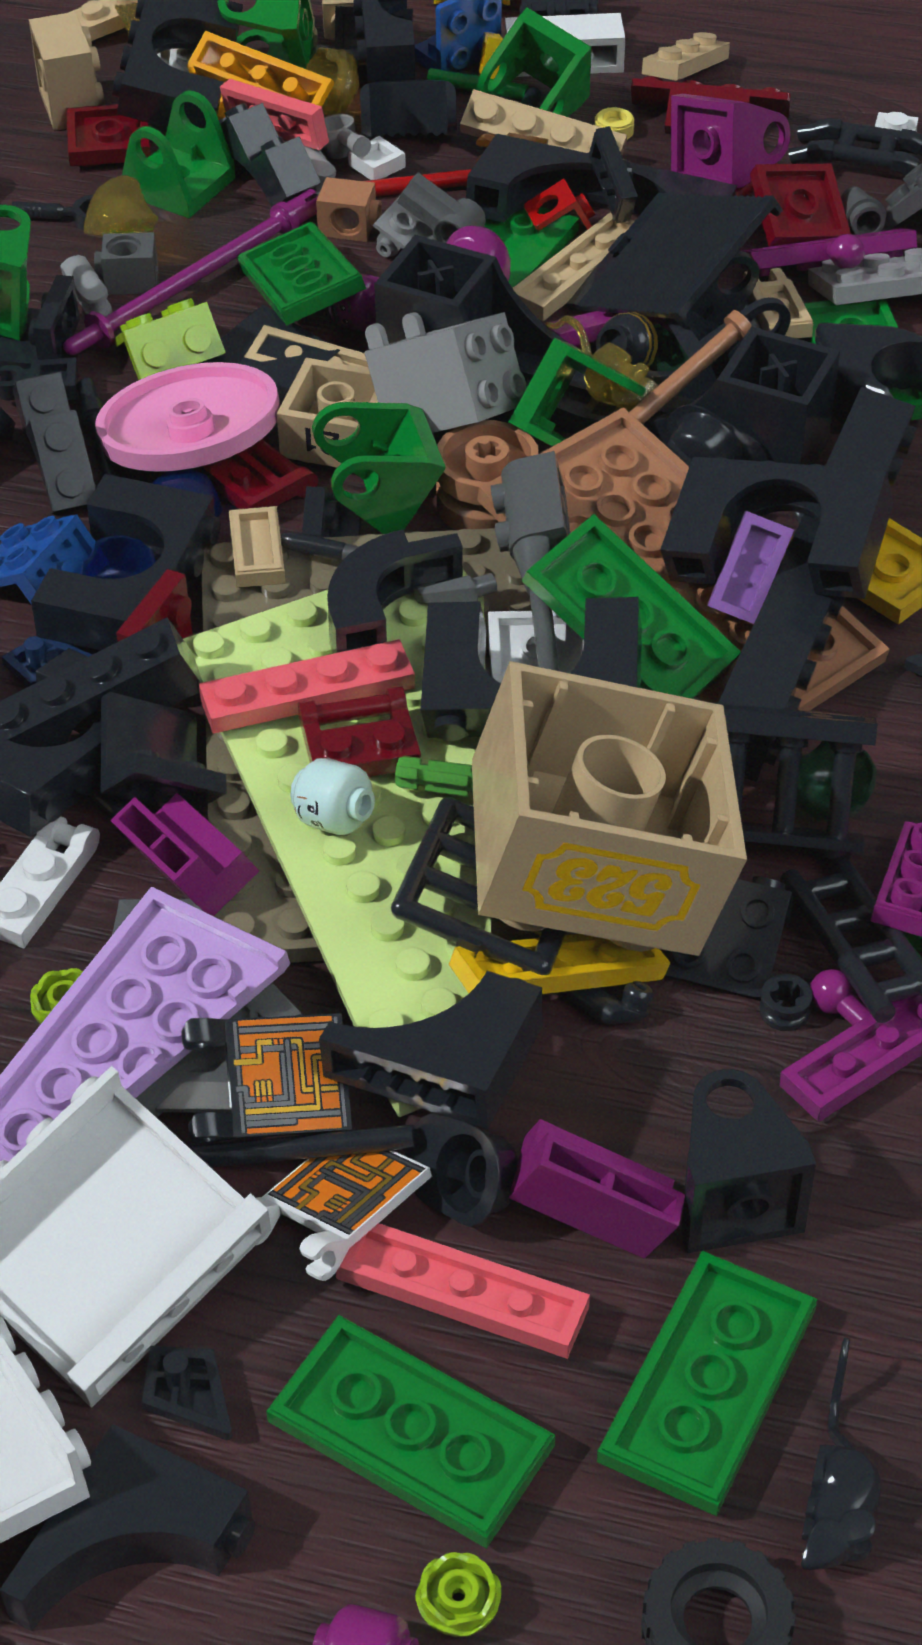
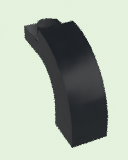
M402 529L376 537L351 552L335 570L328 587L329 639L332 653L387 642L386 617L383 610L390 603L402 596L412 594L414 589L463 577V545L458 534L454 533L408 542Z

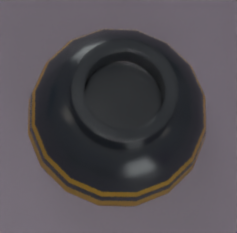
M636 312L619 313L609 319L599 332L596 339V348L601 360L628 368L647 370L653 363L658 349L657 334L653 324L646 316Z

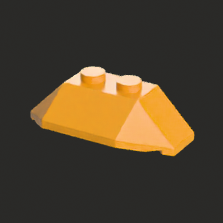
M207 31L204 32L187 63L189 73L220 80L224 83L229 79H233L318 106H323L335 84L330 78ZM222 95L217 114L218 120L225 118Z

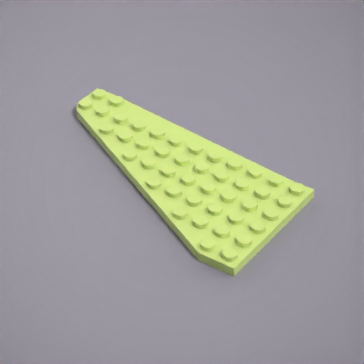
M463 570V576H467L466 572ZM328 590L184 638L183 640L194 655L202 681L207 682L333 654L329 639ZM414 593L402 596L390 603L383 612L386 617L387 642L400 639L415 673V689L406 690L405 695L408 712L421 752V764H428V760L432 759L472 765V758L480 737H464L457 741L427 737L420 709L428 604L418 603L414 599ZM484 596L478 597V601L481 602L484 617ZM299 715L220 732L352 1020L353 1026L380 1028L410 1024L432 1017L450 1008L469 993L449 966L456 943L395 918L391 912V904L439 802L446 797H452L474 806L473 792H469L468 797L426 792L425 786L422 785L418 786V790L404 789L396 785L395 773L369 777L375 797L372 814L352 833L336 835L309 827L301 822L291 802L290 792L293 780L297 773L310 763ZM384 715L321 725L320 729L326 730L389 720L390 716ZM454 822L449 835L475 845V831ZM439 855L434 866L435 869L477 886L476 870ZM427 889L423 890L418 903L491 933V917L478 915V911ZM388 1098L399 1117L421 1109Z

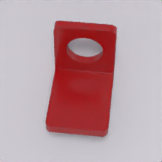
M565 179L560 180L524 204L537 230L543 229L575 209L588 230L593 226L589 219L596 215L585 195L581 193L575 197ZM551 199H558V204L552 211L545 214L538 213L540 207L545 202Z

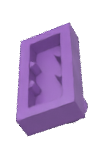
M745 511L707 606L754 624L794 530Z

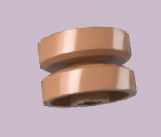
M483 420L456 427L444 434L437 444L446 469L436 482L437 512L446 525L454 530L495 528V523L499 521L477 501L479 487L499 477L503 468L511 461L538 455V445L532 436L513 424L497 420Z

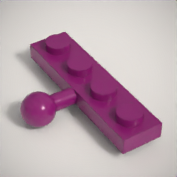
M901 228L857 235L843 234L835 238L740 251L747 252L754 258L759 266L760 277L769 276L770 269L796 264V271H806L808 268L822 267V260L831 259L838 268L845 269L858 266L866 254L882 253L888 254L890 258L903 256V249L917 248L916 230ZM741 264V268L748 269L746 265Z
M829 969L820 972L810 984L813 1005L823 1013L840 1014L852 1026L782 1070L780 1087L818 1123L922 1055L921 995L893 1002L892 1004L896 1010L894 1017L888 1022L878 1023L869 1010L855 998V990L842 971Z

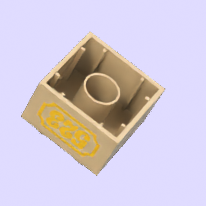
M509 661L472 758L478 915L500 919L507 925L523 931H540L545 928L609 939L614 944L631 951L642 952L658 948L699 956L747 861L723 705Z

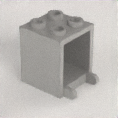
M416 312L406 314L402 319L406 339L390 344L385 328L381 324H372L366 328L365 336L369 350L364 353L378 403H407L422 408L432 433L477 423L515 409L526 390V381L520 372L514 350L513 332L508 326L505 312L427 333L425 332L421 316Z

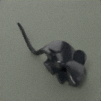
M847 1337L843 1339L828 1414L827 1429L830 1439L835 1445H820L811 1485V1494L808 1498L805 1512L806 1517L801 1539L807 1540L801 1562V1567L804 1570L827 1569L838 1566L846 1561L864 1560L869 1557L872 1543L869 1539L875 1534L876 1521L873 1515L880 1500V1475L874 1463L867 1456L857 1451L839 1430V1407L850 1346V1339Z

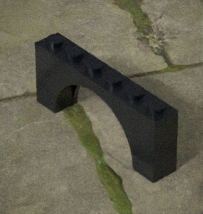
M502 134L495 135L467 178L466 199L476 202L485 213L486 219L503 223L511 215L525 208L524 204L562 179L566 180L575 197L583 193L588 201L607 204L588 156L589 153ZM629 162L633 174L632 183L638 195L633 213L638 215L644 211L658 193H670L673 196L675 193L684 196L685 194L689 196L691 194L694 196L696 194L699 196L702 194L712 196L714 194L715 196L721 195L722 197L724 195L728 197L732 195L734 197L736 194L737 185ZM551 199L547 202L558 201V199Z

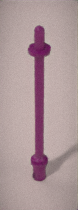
M311 188L306 189L302 194L287 203L278 202L271 207L270 218L104 317L101 313L91 311L84 318L86 328L64 342V352L74 356L93 344L100 348L109 349L115 343L114 332L120 329L121 325L126 324V321L145 314L231 262L239 254L254 248L277 233L285 234L317 215L316 200L318 196L311 201L308 200L316 194V191Z

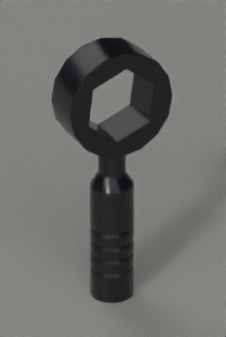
M95 194L81 197L75 201L73 207H64L60 203L12 202V206L24 210L31 219L60 220L64 217H72L77 228L86 232L107 230L116 221L114 202L104 195Z

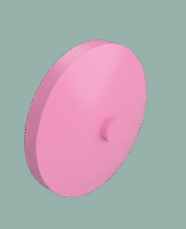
M200 363L158 372L125 387L110 398L101 408L96 418L95 427L103 453L113 462L136 470L176 471L215 463L251 447L273 429L277 423V412L281 404L275 382L263 371L236 363Z

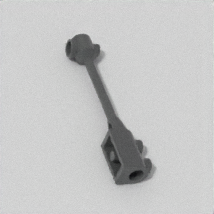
M555 451L511 461L502 470V483L491 485L495 512L497 515L505 513L506 521L495 523L497 543L501 553L510 552V556L516 562L522 579L530 567L571 533L565 485ZM525 585L526 591L530 595L538 667L560 671L552 609Z

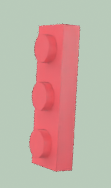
M233 79L227 80L220 86L225 112L243 103H246L248 108L263 103L279 137L282 136L287 141L300 137L304 146L315 150H321L329 143L322 106Z

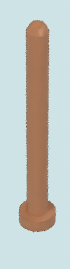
M733 310L724 318L726 327L630 410L629 413L641 424H644L734 343L744 338L749 329L753 327L748 319L739 311Z

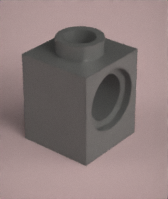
M155 232L103 234L102 251H95L94 267L98 277H103L108 295L143 294L158 285L159 265Z

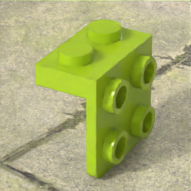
M192 298L168 306L166 310L161 311L162 318L153 320L151 313H147L126 321V324L120 326L122 332L115 337L116 347L126 346L138 380L168 369L199 364L226 353L208 303L204 302L195 306Z

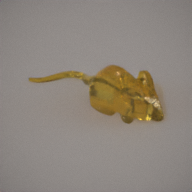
M564 316L556 323H545L551 329H559L566 324H570L577 331L584 352L647 388L644 397H641L596 371L587 368L584 379L588 393L597 401L616 405L617 407L614 412L623 407L629 412L658 387L653 380L645 377L649 372V367L644 363L632 365L631 356L617 345L607 343L592 355L583 325L572 316Z

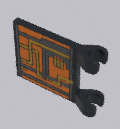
M342 1014L241 1019L191 1018L187 1020L181 1031L182 1045L185 1049L197 1050L225 1045L230 1113L206 1112L194 1115L188 1125L190 1141L194 1144H203L231 1139L307 1135L352 1130L348 1085L323 1077L319 1038L329 1021L342 1024Z

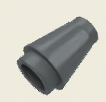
M859 187L847 188L842 193L841 199L851 234L857 235L881 231L886 220L884 205Z

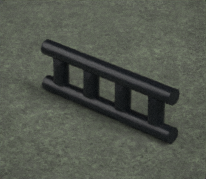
M839 856L831 862L830 870L833 873L832 875L805 881L795 869L783 873L780 882L785 884L784 889L792 892L794 904L878 1023L888 1022L894 1017L896 1010L892 1004L893 1002L918 995L922 996L921 956L901 930L871 922L877 896L846 856ZM847 893L857 907L828 914L819 900ZM871 926L880 938L879 941L852 948L842 933ZM896 960L906 974L877 983L867 967Z

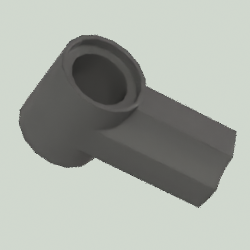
M419 172L410 180L397 201L398 204L433 229V237L436 241L446 243L455 231L465 226H485V213L476 202L466 198L456 201Z

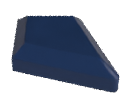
M33 636L27 638L23 645L1 657L3 665L29 687L36 683V670L68 648L87 657L92 654L67 643Z

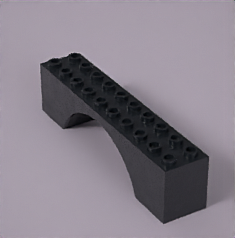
M414 235L374 283L376 323L381 324L385 328L389 344L406 339L402 319L406 314L416 312L421 316L426 333L505 312L508 326L513 332L514 350L520 372L526 381V389L554 337L565 341L542 323L523 303L505 277L495 256ZM751 327L737 345L717 358L643 425L662 443L667 445L669 439L666 425L669 415L679 406L688 404L702 406L759 441L767 452L769 461L804 465L815 464L830 437L840 350ZM595 357L646 387L647 391L644 397L587 368L585 374L576 371L550 421L565 428L582 431L623 407L629 412L675 371L638 370L619 366Z

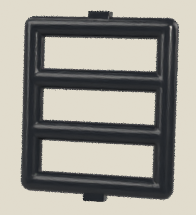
M452 797L442 799L391 904L393 916L456 943L455 947L460 946L475 952L474 958H476L478 951H482L485 956L503 964L509 962L522 967L523 972L532 971L539 975H549L567 931L545 928L540 931H526L540 937L535 951H532L418 903L423 890L427 889L478 911L476 885L434 868L439 855L476 870L475 845L449 835L454 822L475 831L474 806Z

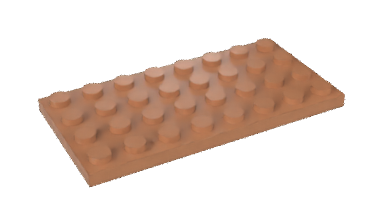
M624 407L542 452L555 451L565 485L571 532L591 515L595 514L732 644L742 651L754 624L707 606L715 585L670 581L660 549L689 469L686 463ZM500 475L479 487L477 501L499 522L506 521L505 513L496 514L491 495V485L502 483ZM843 606L837 620L827 617L825 624L832 626V631L822 655L812 652L809 660L817 662L807 691L797 688L794 694L795 697L802 699L798 710H812L886 661L890 649ZM736 662L695 700L718 703Z

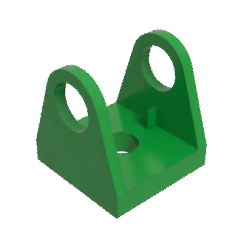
M218 0L220 14L226 21L255 28L239 35L236 43L245 46L252 41H264L269 45L267 55L310 71V56L313 51L315 25L310 0H256L255 5L245 12H233L227 8L229 0Z
M526 8L516 19L483 68L478 79L477 90L494 95L522 72H525L551 88L539 109L550 111L557 102L553 113L568 117L581 107L590 96L592 47L531 9ZM500 65L496 77L488 85L491 75L493 74L495 69Z
M188 90L175 98L166 136L148 126L140 127L131 134L121 176L122 195L189 219L236 178L235 163L212 104L203 95ZM185 102H191L201 109L206 119L205 128L196 127L189 121L184 111ZM141 138H147L159 147L148 158L142 151Z
M0 205V217L11 218L20 223V226L13 230H0V335L20 341L27 329L30 284L27 280V260L31 220L29 215L18 207Z
M554 337L513 412L509 423L552 447L567 439L553 431L556 424L550 421V418L576 371L585 374L587 368L596 371L641 397H644L647 388L574 345Z
M338 402L322 409L313 421L312 433L316 444L341 463L331 478V487L335 498L382 534L402 529L404 531L446 469L423 409L407 403ZM338 416H351L358 421L355 432L345 439L332 440L323 434L326 424ZM351 473H354L364 481L367 491L360 494H352L343 489V483Z

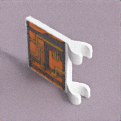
M395 1151L309 1158L264 1196L256 1198L268 1209L271 1231L256 1245L263 1243L268 1238L281 1214L317 1232L305 1238L300 1245L301 1254L310 1260H314L311 1264L307 1265L306 1272L318 1280L326 1281L337 1272L349 1248L432 1177L430 1167Z

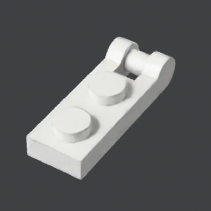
M60 816L56 821L50 822L37 832V835L0 882V940L23 949L27 946L95 853L100 839L98 829L84 824H80L77 827L68 825L66 818ZM60 844L68 847L64 854L56 851Z

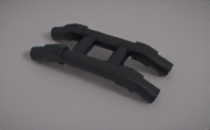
M826 118L817 120L816 123L798 126L797 128L800 142L819 140L809 142L808 145L789 149V158L792 164L807 161L817 162L823 160L831 162V160L887 168L906 176L921 162L909 153L895 151V147L907 150L914 155L919 154L922 156V135L908 129L900 131L842 122V119ZM825 139H837L839 141L838 144H835V141H829ZM855 141L880 144L878 150L854 147Z

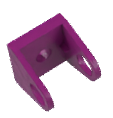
M683 93L671 96V171L737 185V188H742L751 182L750 172L756 164H775L782 159L788 149L791 136L790 125L787 118L779 112L742 101ZM775 122L779 130V139L775 149L768 154L763 143L764 133L769 124Z

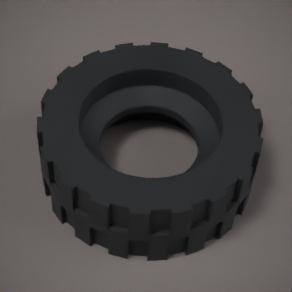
M707 1538V1541L698 1543L693 1540L683 1544L682 1549L677 1552H669L662 1558V1565L658 1570L654 1568L648 1580V1589L644 1593L641 1639H645V1645H698L686 1631L683 1620L685 1608L689 1601L697 1594L706 1590L717 1589L736 1595L749 1610L752 1627L749 1636L741 1645H791L796 1614L792 1612L795 1602L792 1590L787 1589L784 1583L785 1576L778 1567L774 1568L768 1562V1557L759 1550L755 1552L745 1547L746 1543L733 1540V1543L720 1541V1538Z

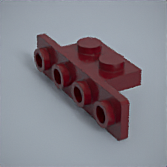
M647 76L642 79L633 78L631 82L633 104L667 107L665 133L671 134V96L682 93L747 102L779 112L786 118H789L791 94L773 87L761 90L745 89L736 84L713 86L703 85L695 80L670 82L654 76Z

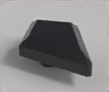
M151 1346L142 1396L143 1410L221 1439L231 1440L233 1437L214 1349Z

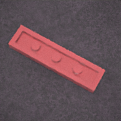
M398 639L199 683V692L212 733L215 734L299 715L298 702L314 700L315 704L318 705L386 694V688L403 686L404 691L415 689V673L402 643Z
M380 1223L349 1248L336 1272V1279L566 1359L570 1355L589 1310L590 1294Z

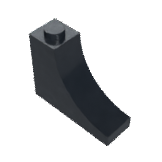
M487 971L476 987L462 1000L450 1008L421 1021L380 1028L355 1027L329 1021L319 1038L323 1077L488 1130L543 1027L542 987L529 984L519 978H509Z
M112 1424L91 1454V1466L82 1470L90 1497L47 1519L0 1588L9 1620L33 1631L42 1617L59 1600L81 1584L103 1573L135 1564L173 1563L187 1565L219 1577L230 1557L239 1558L246 1550L253 1536L255 1521L252 1519L248 1490Z

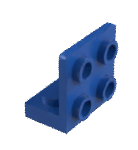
M447 0L436 6V35L415 45V62L427 70L434 68L451 72H459L479 63L484 32L501 35L502 0Z
M77 514L58 519L55 516H48L38 523L29 526L19 523L10 527L0 536V587L17 584L31 603L33 596L50 568L94 577L108 561V558Z

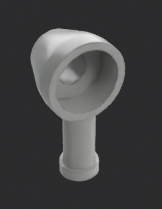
M335 114L324 117L329 143L323 149L329 158L340 159L347 157L348 150H351L358 157H364L369 153L371 142L367 137L356 134L355 122L352 116Z

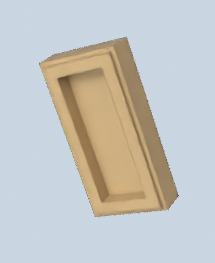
M277 506L229 510L236 588L285 584V569Z

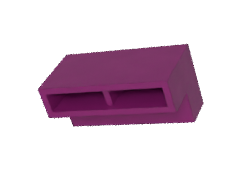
M178 793L156 814L149 811L134 797L110 820L188 899H191L204 912L215 916L259 872L257 867L238 847Z
M540 1119L524 1137L509 1199L645 1259L679 1226L685 1194L673 1189L674 1179Z

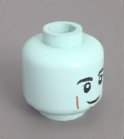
M330 758L315 759L297 773L291 785V802L299 820L315 829L336 835L350 834L370 817L374 809L375 797L372 792V783L367 773L356 765Z

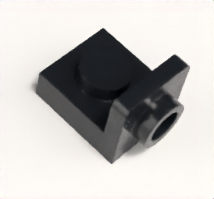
M306 486L302 533L317 537L360 536L362 518L341 504L335 498L334 493L327 488Z

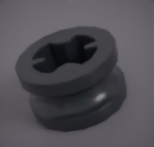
M792 974L772 976L764 983L761 990L759 1008L763 1021L771 1028L780 1031H793L801 1028L807 1023L810 1016V1005L812 1003V990L802 978ZM788 998L789 1004L792 1005L795 1002V1006L783 1007V1001L777 1002V999Z

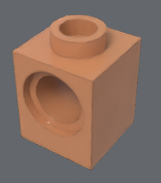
M326 177L316 200L318 228L329 238L367 242L373 224L382 215L381 200H376L374 182Z

